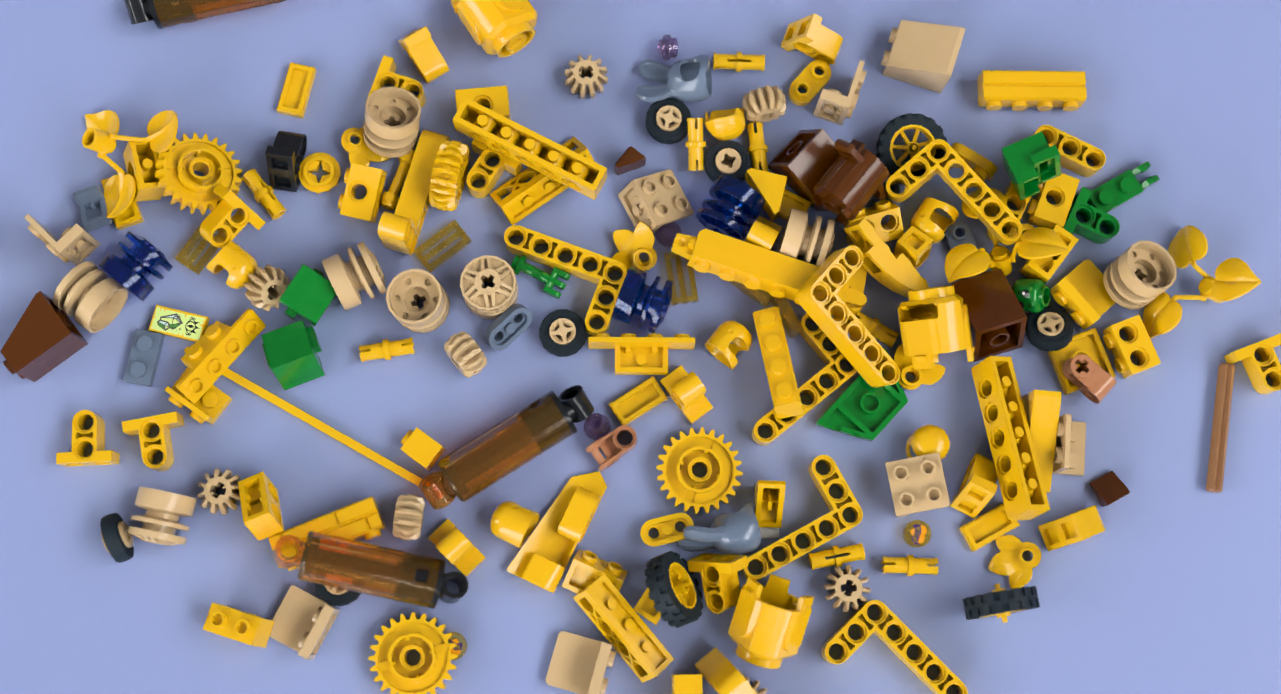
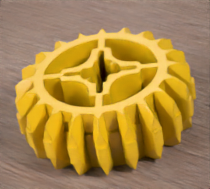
M445 140L440 145L430 177L428 195L431 207L442 211H454L459 205L468 174L470 159L468 145L455 140Z

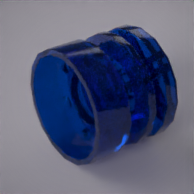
M717 176L709 190V195L712 199H704L702 203L703 208H699L696 218L709 230L744 241L747 236L746 232L750 231L752 227L749 219L752 220L758 217L765 204V200L755 189L742 181L730 176Z
M128 231L125 237L133 243V246L129 249L122 242H119L117 245L125 255L120 258L113 253H109L99 264V267L140 300L144 301L155 289L147 278L152 275L157 279L163 280L164 276L155 269L160 265L169 272L173 266L168 262L165 255L149 241Z
M631 266L620 289L612 319L629 324L635 314L639 315L638 328L642 329L646 320L649 319L651 322L648 332L654 334L658 326L664 321L669 309L674 282L667 279L663 290L658 289L661 281L660 276L654 279L651 286L647 285L648 272Z

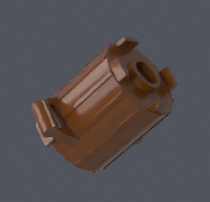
M841 139L835 142V149H837L840 156L813 188L815 194L811 197L817 206L823 203L829 211L837 214L838 216L835 218V221L841 224H845L848 220L853 221L872 197L884 200L887 196V192L882 185L890 175L887 167L878 157L864 148V143L854 139L850 143Z

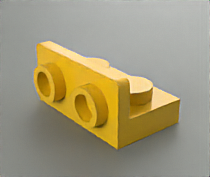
M187 367L172 388L169 386L165 388V391L170 394L168 400L180 409L184 405L192 411L189 415L199 423L203 424L206 420L213 425L232 401V398L212 385L196 403L190 402L176 387L191 370V368Z
M578 550L562 587L579 593L600 575L605 574L617 590L620 591L628 571L616 562H607L598 558L594 552Z

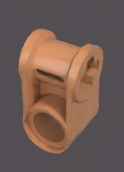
M1080 354L1069 358L1062 366L1065 378L1094 403L1099 404L1116 384L1114 377L1103 370L1087 355ZM1077 363L1080 365V367H1079V369H1078V370L1080 371L1079 373L1076 371V369H1077V367H1078V366H1077Z
M622 425L593 442L585 450L593 455L599 464L598 469L602 472L633 450L637 444V434L632 427ZM622 432L630 433L633 437L632 442L628 445L619 444L617 441L619 434ZM599 449H601V450L603 451V453H604L605 456L607 457L606 459H605V458L603 457V455L600 453Z

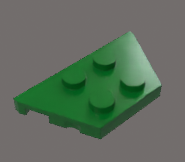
M859 375L816 424L823 428L872 442L906 405L908 399L899 384V380L895 384L875 388L871 387Z

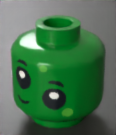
M1018 279L1014 286L1011 287L1024 312L1039 313L1050 302V289L1041 279Z

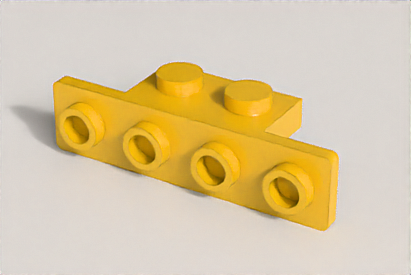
M247 309L231 327L219 321L210 325L205 330L204 335L195 344L191 345L187 349L186 354L180 359L191 370L176 385L177 389L190 402L196 403L266 327L264 322L252 309Z
M606 333L594 334V337H588V348L615 349V375H668V349L693 350L695 348V338L689 337L688 334H675L674 337H663L662 334L654 333L648 334L647 337H636L635 334L625 333L621 334L620 337H610Z

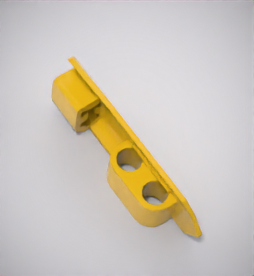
M600 471L573 476L569 479L508 566L507 571L551 593L555 592L577 543L582 541L607 489Z

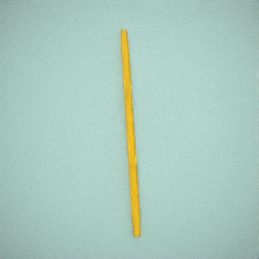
M227 368L222 374L425 491H429L439 498L443 497L445 492L434 487L431 483Z

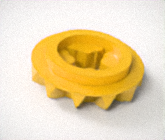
M318 152L307 156L301 162L298 175L300 182L308 191L319 194L321 192H330V189L337 186L341 172L340 166L333 156ZM322 165L324 172L328 174L323 175L319 182L317 176L312 173L318 172Z

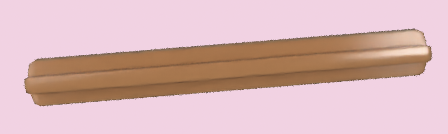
M1222 363L1218 366L1206 490L1212 493H1220L1223 490L1235 366L1230 363Z

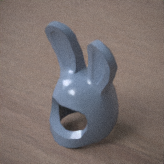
M707 55L680 60L672 66L653 60H644L639 65L640 74L644 78L665 83L639 86L636 89V96L640 100L655 102L673 96L683 102H699L711 97L712 76L710 61Z
M751 503L743 505L742 509L736 513H723L716 516L711 523V528L699 526L684 528L683 533L687 540H679L678 547L690 552L716 548L724 554L733 555L756 550L761 543V534Z

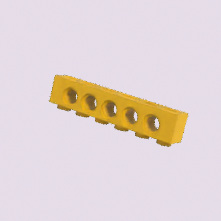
M467 97L464 98L452 119L455 130L593 200H596L607 179L606 167Z
M989 356L972 367L971 372L1008 520H1031L1050 510L1012 359L1006 356Z

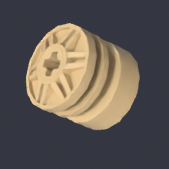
M394 86L382 87L373 91L367 98L365 105L363 130L365 144L371 151L384 157L395 158L409 154L416 147L421 118L419 100L413 93Z
M791 208L778 253L797 259L798 255L804 256L803 261L810 263L811 259H815L814 265L820 267L829 257L833 246L835 220L828 218L825 228L822 229L820 228L822 216L818 215L813 226L808 225V212Z
M1149 240L1138 241L1107 266L1104 271L1103 283L1107 293L1117 304L1130 310L1141 309L1173 285L1176 280L1177 268L1172 256L1161 245Z
M364 242L357 244L361 252L359 257H356L351 247L347 248L350 261L346 263L338 253L322 260L326 274L345 311L362 304L359 293L362 290H365L371 299L375 298L371 288L375 284L381 295L387 292L382 269L374 253L366 247Z
M484 255L474 258L465 266L460 278V288L466 305L473 314L483 319H497L510 306L516 304L519 289L514 271L505 260L497 256ZM493 280V288L489 286L486 288L484 287L483 283L485 281L487 283H490Z
M85 261L74 267L62 279L53 295V303L57 308L63 310L66 315L75 316L76 322L87 331L97 333L118 316L128 299L129 292L127 288L114 278H107L106 273L102 269H98L97 265L93 262Z
M409 269L402 271L392 279L387 288L386 302L388 309L405 328L412 332L427 333L434 331L444 323L449 315L450 301L447 292L436 278L425 270ZM423 300L424 307L420 309L418 301Z
M139 487L134 505L145 509L146 512L145 515H131V520L143 522L142 528L128 526L127 533L138 537L142 541L167 546L186 545L187 538L176 536L175 532L176 529L189 531L190 527L179 523L178 520L179 517H193L197 499L172 492Z

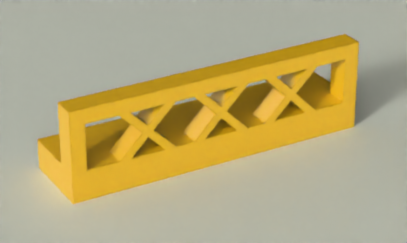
M572 137L562 144V146L570 150L576 147L577 149L574 152L594 161L588 148L577 138ZM528 167L489 195L501 208L508 222L513 226L566 190L568 186ZM532 178L530 181L524 183V181H526L527 179ZM511 192V194L501 199L502 196Z
M605 574L600 575L587 588L573 597L642 683L657 677L674 660Z

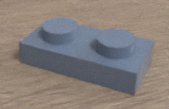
M136 329L123 378L124 382L147 387L153 386L165 338L163 334Z

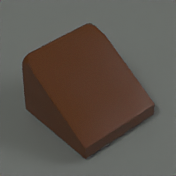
M632 146L629 147L615 163V174L621 175L645 166L646 157Z
M1113 471L1088 483L1102 507L1130 493L1125 484Z

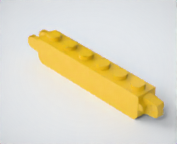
M709 229L699 231L697 237L677 233L671 248L672 252L688 259L687 266L693 267L698 272H708L719 276V278L725 281H736L744 284L749 289H760L769 292L773 297H784L793 300L798 305H800L797 299L799 289L819 268V266ZM848 280L837 295L853 314H857L865 306L867 298L864 293L849 288L851 282Z

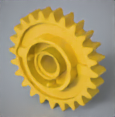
M196 133L193 134L192 139L183 134L181 141L175 138L172 146L167 151L159 153V160L155 164V168L158 169L156 170L155 178L160 179L157 187L165 188L163 197L172 196L170 204L179 202L180 210L188 206L190 207L191 214L195 212V209H199L202 215L205 214L207 208L212 212L222 201L213 192V189L219 183L230 189L236 196L240 190L238 187H240L243 180L239 177L243 170L237 168L240 160L232 159L235 152H226V143L219 146L217 144L218 138L209 141L207 134H204L202 139H199ZM194 171H200L204 176H198Z
M701 427L699 434H696L693 428H690L688 436L680 431V440L671 437L670 442L672 446H663L667 454L658 456V459L663 464L657 465L656 470L661 471L663 474L659 475L656 479L665 483L661 486L660 491L668 490L669 493L666 500L675 498L674 507L682 503L684 504V512H687L690 507H693L695 514H698L700 508H703L705 513L708 514L710 506L719 510L720 501L726 505L729 503L726 495H736L732 487H739L741 485L735 479V477L742 476L743 472L736 470V467L740 466L742 461L734 460V457L739 452L729 450L732 441L724 444L723 434L715 438L713 429L708 435L705 434L703 427ZM696 464H701L706 468L707 473L704 477L698 478L693 475L692 467Z
M412 612L409 620L404 614H401L399 623L391 618L390 628L381 626L384 634L382 636L374 635L378 645H370V648L376 654L368 657L369 660L376 663L369 669L370 671L378 672L374 682L383 681L381 691L390 688V694H427L428 692L430 694H437L436 687L446 689L443 680L453 679L448 672L449 670L457 669V666L452 664L451 661L458 658L459 655L451 653V650L457 644L449 643L448 640L453 634L443 633L446 628L445 624L437 627V618L434 617L428 622L427 614L423 613L421 618L417 619L416 613ZM412 649L419 651L421 656L419 663L414 666L410 665L407 661V654Z

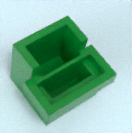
M1042 131L1001 148L1004 167L1020 201L1040 193L1039 184L1061 175L1060 153L1056 145L1049 147Z
M304 264L301 266L279 299L281 304L288 307L285 311L286 316L293 320L296 316H299L314 327L336 296L331 282L323 277L324 273L316 268L312 270Z
M303 320L261 335L263 339L262 347L268 366L274 372L284 390L325 375L321 360L317 354L322 350L313 325L306 327Z

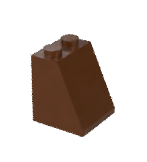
M823 129L800 130L768 164V168L775 174L787 176L786 185L800 197L811 202L810 206L816 211H829L823 203L817 206L811 197L815 194L813 190L815 185L840 155L837 149H835L834 141Z
M1001 269L986 271L981 275L960 279L951 284L954 285L955 294L963 298V304H967L972 343L975 346L973 362L1023 346L1027 315Z
M39 291L33 297L0 352L6 359L3 361V364L12 374L17 373L22 379L27 378L36 382L88 343L68 315L54 305L53 299Z

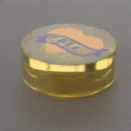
M921 520L911 521L903 529V539L911 547H923L931 539V529Z
M450 632L453 635L448 642L457 644L451 650V653L458 655V658L452 660H457L465 655L467 641L460 633Z

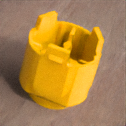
M450 0L455 14H458V17L477 45H481L487 54H497L501 58L508 57L523 49L535 36L534 27L538 14L529 0Z
M954 285L908 291L909 301L901 302L897 310L903 353L906 357H912L914 370L934 368V363L939 362L938 354L965 349L968 362L974 361L975 346L972 343L967 304H963V298L955 294Z
M770 574L765 586L754 578L748 577L746 584L741 588L728 630L730 638L737 644L736 655L756 666L769 669L780 668L782 660L796 655L801 646L812 611L811 607L814 597L806 595L798 598L789 594L790 580Z

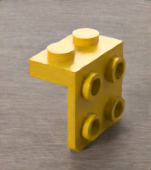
M1089 259L1080 263L1050 289V293L1055 301L1071 315L1073 321L1083 330L1094 324L1101 318L1103 313L1116 303L1105 289L1103 283L1104 274Z

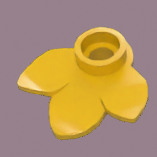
M364 126L360 129L349 128L342 134L341 145L344 150L349 152L350 164L356 163L369 166L370 161L384 162L390 159L389 157L380 156L368 148L363 137ZM350 137H357L359 139V143L353 144L350 141Z
M639 222L634 232L627 229H619L613 232L614 242L619 252L611 259L623 263L627 270L636 267L639 270L645 271L654 267L657 262V253L653 248L655 237L649 226ZM647 253L649 260H642L640 254Z
M902 344L899 345L894 353V361L900 369L899 384L906 390L917 389L921 384L933 385L945 373L946 368L939 364H934V368L914 370L912 357L904 356ZM906 373H911L914 376L912 382L906 380Z
M1003 535L995 539L1000 552L991 559L988 569L998 575H1009L1011 589L1023 587L1031 580L1033 568L1041 561L1042 555L1039 547L1032 542H1021L1013 535ZM1024 551H1031L1033 558L1026 561L1023 559L1022 554Z

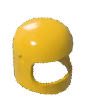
M927 197L913 215L910 227L914 226L934 240L933 244L939 243L945 237L944 232L947 227L954 224L959 213L954 206ZM936 208H941L945 212H947L951 216V218H946L940 215L939 213L935 212L934 210Z
M232 241L216 254L208 263L206 269L212 274H217L226 269L229 273L226 285L233 289H241L245 287L244 283L251 280L248 274H256L258 265L252 255Z
M729 320L718 326L705 342V347L717 360L733 370L738 364L735 356L740 351H749L752 345V336L742 324Z
M928 424L921 426L910 435L906 442L907 457L912 458L910 454V446H912L916 456L939 453L942 460L950 448V440L947 433L937 425Z
M505 501L495 509L491 517L490 529L494 536L521 548L539 522L540 515L533 510L518 505L516 502Z

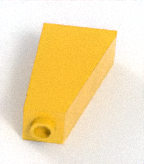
M1034 389L1023 396L1022 401L1047 494L1051 490L1061 392Z

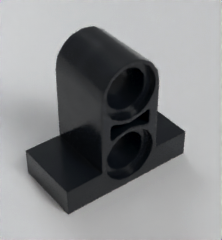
M278 131L273 146L268 145L265 155L270 186L273 189L297 192L299 186L298 173L307 147V136L305 134Z

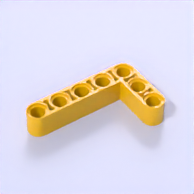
M1042 125L1034 133L1037 134L1042 131L1044 137L1048 140L1049 147L1056 145L1060 153V165L1083 177L1095 175L1105 164L1106 157L1102 150L1053 126ZM1062 147L1070 149L1072 155L1065 154ZM1086 158L1093 160L1095 167L1090 166L1086 162ZM1010 180L1004 196L1006 203L1013 202L1016 205L1017 211L1009 210L1020 221L1031 196L1020 201ZM1010 225L1005 226L1007 233H1004V235L1010 237L1016 228ZM987 228V236L993 241L991 231Z
M425 129L422 131L395 212L393 214L384 211L378 225V235L385 248L408 255L413 254L430 204L428 195L430 177L437 151H439L440 145L445 140L450 141L449 136Z
M936 139L931 141L891 175L886 182L888 198L893 202L899 203L908 199L934 175L938 174L1001 243L1013 245L1021 237L1023 228L1019 219L944 140ZM935 149H942L946 155L941 159H935L931 153ZM915 166H922L926 171L922 176H914L911 170ZM953 168H960L964 174L959 178H952L949 175V171ZM896 183H901L905 186V190L900 194L891 191V187ZM970 187H977L980 189L981 194L976 198H972L967 195L966 191ZM989 206H994L999 210V214L995 217H988L984 210ZM1010 225L1016 228L1017 234L1013 237H1007L1003 234L1002 229Z
M519 225L507 228L504 232V240L507 250L512 254L524 255L528 260L553 269L556 267L570 275L598 284L585 317L586 332L591 337H594V334L607 333L626 284L627 269L625 265L617 260ZM514 235L523 237V241L518 245L509 242L510 238ZM538 244H545L548 250L545 253L539 254L534 251V248ZM562 253H569L573 256L572 260L567 263L561 262L558 258ZM591 261L596 263L598 267L596 270L589 272L583 266L586 262ZM617 270L621 272L622 277L616 281L611 280L608 277L609 272ZM608 294L612 296L613 301L608 305H603L598 299L600 296ZM598 318L604 322V326L600 329H593L589 323L591 320Z
M852 245L831 253L801 286L797 293V299L801 307L871 387L877 388L897 383L900 378L898 365L837 295L840 289L863 264L864 257L861 249Z
M808 313L803 316L799 323V333L826 365L798 388L799 394L807 393L811 396L812 403L810 405L802 404L804 413L792 416L789 422L777 419L775 409L773 408L758 420L752 428V439L758 445L765 446L772 443L857 372L853 366L850 372H845L840 368V361L848 360L836 346L834 351H826L823 348L822 342L824 340H831L819 326L816 331L807 329L805 321L813 320ZM828 377L832 382V387L823 388L819 383V378ZM767 426L771 430V437L766 439L760 437L758 427Z
M819 455L808 467L809 475L830 512L747 558L748 564L750 561L756 560L761 564L762 571L759 575H752L748 571V566L743 568L742 573L747 579L751 577L759 580L861 522L863 518L862 509L835 461L830 456ZM817 462L826 463L828 466V473L826 475H821L816 471L815 465ZM831 485H836L841 489L842 495L839 499H835L829 494ZM844 509H851L854 512L855 520L853 523H848L843 519L842 513ZM823 521L828 522L832 527V532L829 536H825L819 531V524ZM802 534L808 538L809 543L806 549H801L796 545L795 538L797 535ZM779 547L785 552L784 561L777 562L772 558L773 548Z
M879 600L863 603L823 644L821 649L822 657L826 662L842 664L874 633L934 694H947V689L952 684L957 687L958 694H968L965 684ZM870 605H875L879 609V617L875 621L867 616V609ZM852 624L857 625L861 631L860 637L857 640L851 639L848 635V628ZM890 625H895L899 630V636L895 640H891L887 636V628ZM833 644L839 645L842 650V654L837 660L832 659L829 655V648ZM911 644L915 645L919 651L918 657L915 660H911L907 656V648ZM931 664L935 665L938 669V676L934 680L929 679L927 676V668Z
M716 647L694 664L700 674L718 694H756L738 669Z

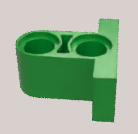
M1082 187L1074 196L1063 228L1071 234L1074 232L1097 244H1105L1117 235L1120 224L1114 216L1087 204L1092 191ZM1076 214H1081L1085 218V223L1079 222ZM1100 225L1107 227L1109 234H1104L1100 230Z

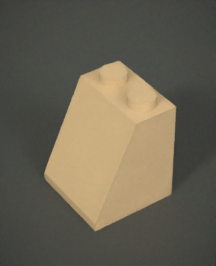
M901 20L898 28L893 27L888 42L892 43L890 51L885 50L881 65L885 66L882 75L941 94L952 75L966 29L956 26Z

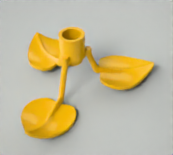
M105 110L85 115L87 130L83 134L82 145L87 149L98 152L97 157L106 161L118 172V175H113L107 181L104 188L107 208L106 218L117 217L126 211L136 193L134 176L130 174L124 175V170L107 157L106 154L112 153L115 150L116 140L150 142L152 151L156 153L167 151L172 146L177 134L178 118L176 112L166 110L153 116L147 124V133L149 135L147 137L117 135L120 123L119 117L114 111Z
M990 188L1007 205L1004 194L997 189ZM977 189L970 192L968 196L976 198L980 196L981 191ZM962 201L963 213L967 217L979 219ZM989 206L985 208L984 213L988 217H993L992 214L999 213V210L994 206ZM1037 227L1025 231L1021 236L1022 241L1016 242L1012 253H1010L1005 246L998 245L997 238L991 232L994 248L989 254L984 248L977 249L975 245L970 243L955 246L946 256L945 274L949 283L961 278L978 275L988 268H991V271L1001 269L1004 275L1007 276L1012 272V262H1016L1017 253L1024 259L1035 260L1067 253L1068 247L1054 230L1046 227Z
M1191 225L1184 226L1171 241L1168 252L1174 259L1177 268H1185L1191 263V266L1204 277L1198 286L1200 295H1174L1171 298L1169 294L1163 292L1145 306L1142 318L1143 324L1150 339H1153L1158 335L1170 332L1180 322L1182 307L1180 303L1176 302L1177 300H1201L1204 302L1208 298L1216 303H1222L1245 295L1257 287L1261 280L1253 273L1249 265L1239 258H1229L1223 261L1215 270V278L1211 277L1196 263V260L1202 259L1207 254V238L1198 228Z

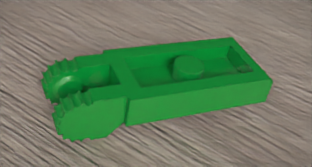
M1147 161L1092 190L1088 202L1091 206L1108 213L1138 196L1144 189L1160 179L1157 175L1147 178L1141 184L1138 182L1135 176L1144 173L1151 167Z

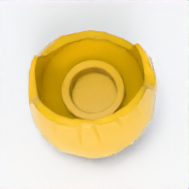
M737 107L729 110L711 111L709 117L706 111L703 124L707 131L718 140H734L745 129L744 110Z

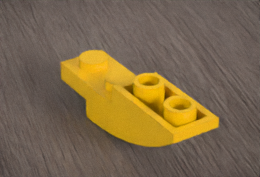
M865 218L850 222L844 228L848 236L863 253L862 267L882 285L907 298L908 291L930 288L927 281L914 268L911 260L903 252L893 255L889 246L881 240L875 232L873 225Z

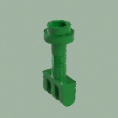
M515 256L511 264L514 274L519 275L520 271L539 279L546 283L542 292L560 299L562 294L554 290L553 287L564 290L566 284L557 279L560 277L569 281L570 274L556 267L549 274L525 262L526 256Z

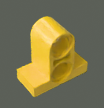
M814 13L788 24L780 47L787 51L797 49L815 60H822L828 65H832L836 61L843 38L821 25L823 18Z
M424 26L419 27L398 41L408 53L424 81L429 84L447 73L449 67L431 39L429 30Z
M383 55L368 97L373 91L384 87L388 83H392L395 85L394 87L403 88L409 92H419L416 98L419 100L422 108L426 103L422 84L415 79L396 74L397 67L394 58Z
M473 140L471 143L473 151L480 156L466 177L468 190L475 198L487 197L505 170L517 176L523 169L522 163ZM491 158H496L500 161L494 167L488 166L486 163ZM482 179L486 183L481 188H475L472 186L473 182Z
M219 183L213 189V192L222 201L204 219L199 231L200 235L213 246L223 248L238 235L247 223L260 230L266 222L230 189ZM237 208L236 214L231 217L232 211ZM219 229L218 234L213 237L214 231Z
M759 216L754 221L745 242L772 250L782 226Z
M1281 333L1224 356L1227 363L1242 362L1253 388L1259 394L1266 395L1281 389V364L1273 349L1281 345ZM1255 351L1261 355V362L1256 360ZM1266 375L1272 379V387L1267 384Z
M681 365L660 380L661 385L691 424L713 409V406L705 397V386L693 371L688 374Z
M81 410L74 415L72 420V452L56 453V464L64 467L120 464V453L105 450V422L100 415L90 410ZM92 417L94 421L92 427L85 430V421ZM92 444L93 452L88 457H85V447Z
M175 411L122 422L123 433L130 436L139 435L142 460L147 467L159 472H164L172 467L174 454L170 428L184 426L183 415ZM158 425L159 434L154 438H150V429ZM162 451L163 460L155 465L153 457L157 452Z
M979 453L974 455L967 468L960 489L954 496L950 507L972 518L978 515L995 495L998 487L996 485L998 477L993 460Z
M1096 505L1038 526L1048 551L1083 541L1093 535L1106 531Z
M449 519L428 537L436 545L435 547L466 577L486 559Z
M702 553L687 561L689 572H701L705 602L711 612L720 614L737 604L740 595L738 571L748 566L747 555Z

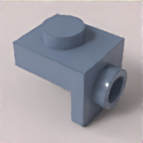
M93 185L73 193V199L80 207L82 226L87 232L112 224V218H106L107 208L104 193L98 185Z

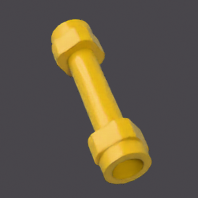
M414 150L398 158L400 162L388 192L383 193L380 205L388 210L394 211L397 206L398 194L410 168L415 153Z

